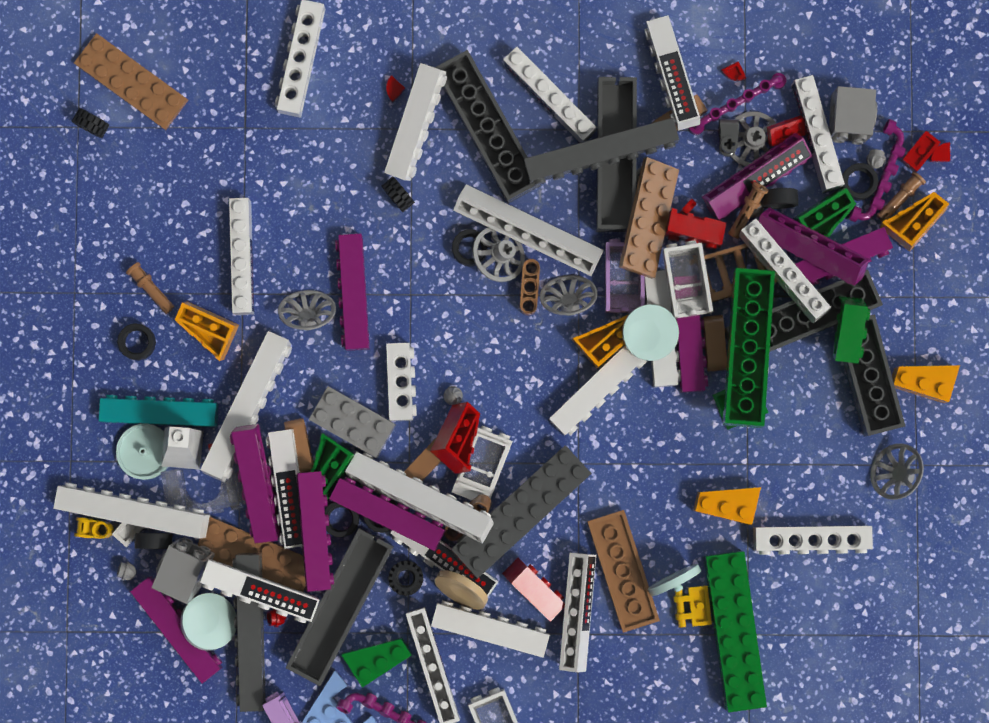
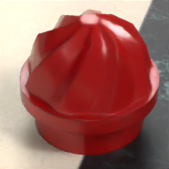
M276 609L267 611L269 626L278 627L284 624L286 617L277 614Z

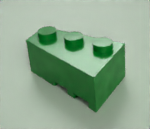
M840 188L795 216L793 220L826 237H830L834 229L844 220L856 203L847 188Z
M839 296L838 302H841L840 314H837V320L839 321L834 338L833 358L835 361L859 364V358H862L864 353L862 340L866 339L867 336L865 322L869 320L870 309H868V306L861 298Z
M322 433L311 472L321 471V474L325 475L326 487H323V495H327L328 501L339 478L343 479L346 475L345 470L355 454Z
M398 638L344 652L341 655L363 688L412 656V652L403 638Z

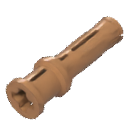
M913 171L911 173L912 176L907 182L900 185L899 192L876 216L882 222L886 219L888 220L908 197H913L915 195L914 192L926 183L922 176Z
M754 182L752 184L753 188L750 194L745 197V204L728 232L734 238H739L740 231L746 226L754 210L760 207V201L764 194H767L769 191L759 183Z
M139 262L135 263L126 271V274L130 275L137 282L138 287L143 288L165 314H168L175 306L153 283L152 276L150 274L147 275L140 267L141 264Z

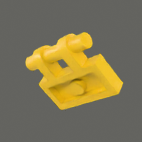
M707 585L688 587V595L684 596L682 590L679 592L675 591L673 599L674 603H676L677 614H675V617L678 620L679 628L686 627L685 619H691L692 626L712 625ZM689 601L690 613H685L684 602Z

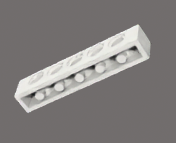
M301 0V4L297 5L295 15L298 18L297 22L293 23L291 34H294L293 40L288 43L287 52H289V57L285 59L283 65L285 75L284 78L281 77L279 83L281 93L275 100V107H277V111L280 114L299 118L302 116L325 14V6L322 3ZM310 18L313 20L312 23L308 26L304 25L303 21ZM303 36L309 38L305 44L299 43V39ZM297 55H303L304 60L301 62H296L295 57ZM293 73L300 74L298 80L290 79ZM295 91L296 96L289 99L286 97L288 92Z
M754 219L740 231L739 237L767 270L775 271L777 282L812 323H815L830 310L831 306L757 219Z
M872 526L753 527L754 551H759V555H770L771 551H778V554H790V550H797L798 554H809V550H817V554H829V550H836L837 554L848 553V550H855V553H867V549H873ZM833 534L836 537V543L831 546L828 543V537ZM850 534H853L856 539L853 545H849L847 542V537ZM773 535H776L779 539L776 546L770 544V538ZM792 535L798 538V543L795 546L789 543V538ZM811 535L817 537V543L814 546H811L808 542Z

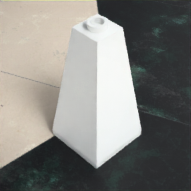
M166 427L164 430L161 466L200 470L204 431L182 427Z

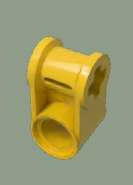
M76 517L78 524L77 531L74 533L75 537L105 539L111 537L114 532V527L110 522ZM101 525L106 526L107 529L104 535H101L99 532Z

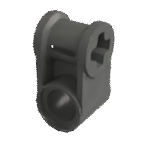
M719 119V151L723 156L730 157L734 155L738 146L739 119ZM726 143H730V144H729V145L731 146V149H730V150L727 149V146H725Z

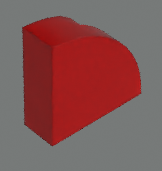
M739 61L721 69L723 75L730 80L743 81L747 78Z
M391 75L387 81L386 90L392 103L402 94L405 87Z
M950 142L939 145L932 153L930 162H950Z
M691 199L682 208L680 213L687 215L697 205V202Z

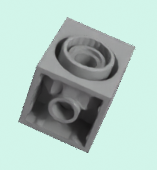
M838 86L831 94L829 115L831 138L834 143L852 141V144L862 145L863 142H866L873 136V128L877 119L876 90Z
M179 538L168 546L167 551L162 556L156 569L157 576L152 588L188 604L199 594L202 586L199 579L207 558L213 560L215 553L211 552L206 546L193 544V541L188 538Z

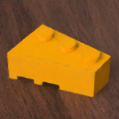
M933 192L907 209L898 212L895 216L884 220L880 228L885 227L887 234L910 252L947 210L949 203Z
M188 301L182 302L175 321L191 336H194L217 360L222 361L225 359L239 327L238 324Z
M627 316L572 338L574 344L596 368H599L625 345L622 337V328Z
M960 365L899 366L894 368L892 379L896 389L937 402L948 403Z
M761 487L697 492L693 511L752 525Z

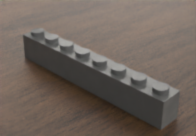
M670 118L525 158L524 165L529 183H534L536 186L546 183L547 179H562L565 174L572 173V175L583 173V169H599L602 167L601 164L609 163V165L619 163L620 159L623 158L628 160L635 159L641 153L646 152V155L653 154L659 148L664 147L665 150L676 147L675 144L679 142V136L674 119Z
M238 553L236 558H233V567L262 577V553ZM237 596L234 597V609H237L234 627L238 628V636H235V648H238L235 666L239 667V675H236V687H239L236 704L240 706V712L264 711L262 705L266 702L263 609L258 607L259 603L253 601L250 604L240 601V597Z

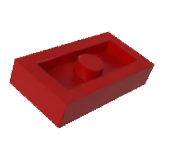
M801 115L767 127L768 142L771 146L780 144L794 133L799 136L806 135L805 121Z
M925 131L901 161L914 172H917L941 142L928 131Z

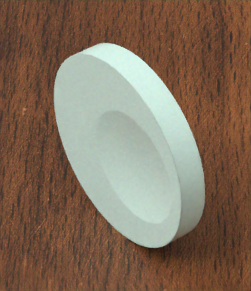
M652 304L643 305L634 309L625 319L622 337L626 348L632 355L642 360L655 361L666 357L673 351L678 341L679 328L675 317L666 308Z
M138 424L130 427L122 434L117 443L116 456L120 467L126 474L136 479L148 480L160 476L167 470L168 467L161 466L164 431L151 424Z
M698 564L690 565L661 579L647 590L651 597L672 588L679 592L683 589L681 584L699 574L701 569Z
M205 593L198 595L186 604L182 611L180 619L182 633L186 640L194 647L207 651L216 650L225 646L233 638L237 629L234 627V618L237 617L231 603L218 594Z

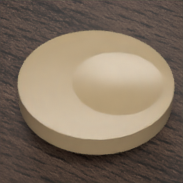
M448 570L440 571L435 578V584L439 590L453 601L476 610L485 607L488 601L487 594L470 579Z

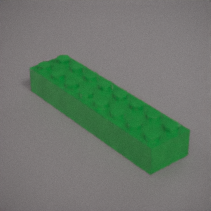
M736 268L733 272L723 425L763 428L765 425L775 271Z
M736 551L703 556L725 710L729 713L766 708L767 703L745 552Z

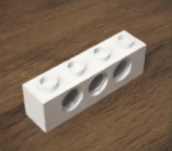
M410 343L386 344L389 421H412L413 416H417L416 404L413 405L412 397H416V387L412 385V378H415V366H411V359H414V347H410ZM404 358L406 360L405 367L398 368L396 360ZM405 377L407 379L406 386L398 387L396 384L397 379ZM400 396L407 397V405L399 406L397 404L398 398Z

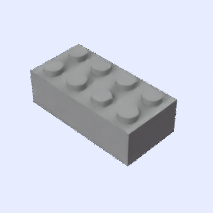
M329 386L309 418L310 421L375 458H378L396 426L391 421Z

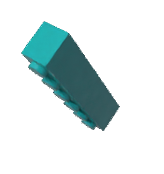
M106 395V399L100 398L99 422L217 427L219 404L213 403V399H202V402H194L192 398H183V402L175 401V398L164 397L163 401H156V397H144V400H137V396H125V399H118L117 395Z

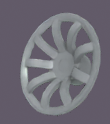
M746 112L735 118L739 119L742 127L746 130L745 132H739L738 137L743 138V140L738 142L737 148L745 145L746 149L740 158L735 153L731 158L745 167L750 164L744 160L751 149L754 153V160L759 158V148L765 153L769 151L764 144L768 142V137L765 133L767 132V127L776 124V122L761 112ZM755 116L753 127L748 126L744 120L745 117ZM760 117L770 122L763 129L758 127ZM726 143L727 149L730 150V143Z
M486 228L477 235L473 243L472 253L477 268L485 277L492 281L507 282L516 278L522 271L525 262L522 244L514 240L517 246H514L509 241L510 237L506 235L503 241H500L495 230ZM491 232L495 243L486 240L484 235ZM481 241L491 249L478 250V244ZM516 251H520V261L513 258ZM492 255V258L481 265L478 256ZM496 261L497 263L492 275L485 269ZM509 261L513 265L518 266L514 273L510 271ZM502 264L507 277H499Z
M575 275L555 278L544 285L540 292V301L543 307L549 312L558 315L570 316L589 309L597 299V288L594 283L587 278ZM565 280H571L569 292H567L563 283ZM576 282H583L584 284H582L575 292ZM558 283L562 294L551 286ZM588 287L592 290V292L581 294ZM546 292H551V293H553L556 297H554V296L545 297V293H546ZM586 297H592L588 304L582 300ZM554 301L556 303L551 308L546 302Z
M314 290L292 293L285 297L278 307L280 320L287 326L299 330H313L329 323L336 313L333 299L325 293ZM306 295H315L309 307ZM300 296L303 307L301 308L293 298ZM320 297L326 300L316 307V303ZM286 303H289L296 310L291 308H284V306L286 305ZM328 305L331 306V311H329V310H322V311H321V309L324 308L325 306H328ZM291 313L293 315L286 319L283 314ZM327 315L328 318L322 322L319 316ZM298 320L299 325L292 324L291 322Z
M893 444L884 448L877 455L871 467L870 478L874 490L889 500H898L909 496L918 487L923 477V460L919 452L907 444ZM900 449L899 462L896 461L891 450ZM907 449L911 451L913 455L910 456L905 463L904 453ZM885 454H887L888 459L892 463V467L879 462ZM917 459L919 469H911V463ZM877 466L889 471V474L876 476ZM915 474H918L917 480L913 485L912 482ZM890 479L884 484L882 489L879 488L877 481ZM895 485V495L886 494L888 488ZM901 485L909 488L908 491L900 494Z

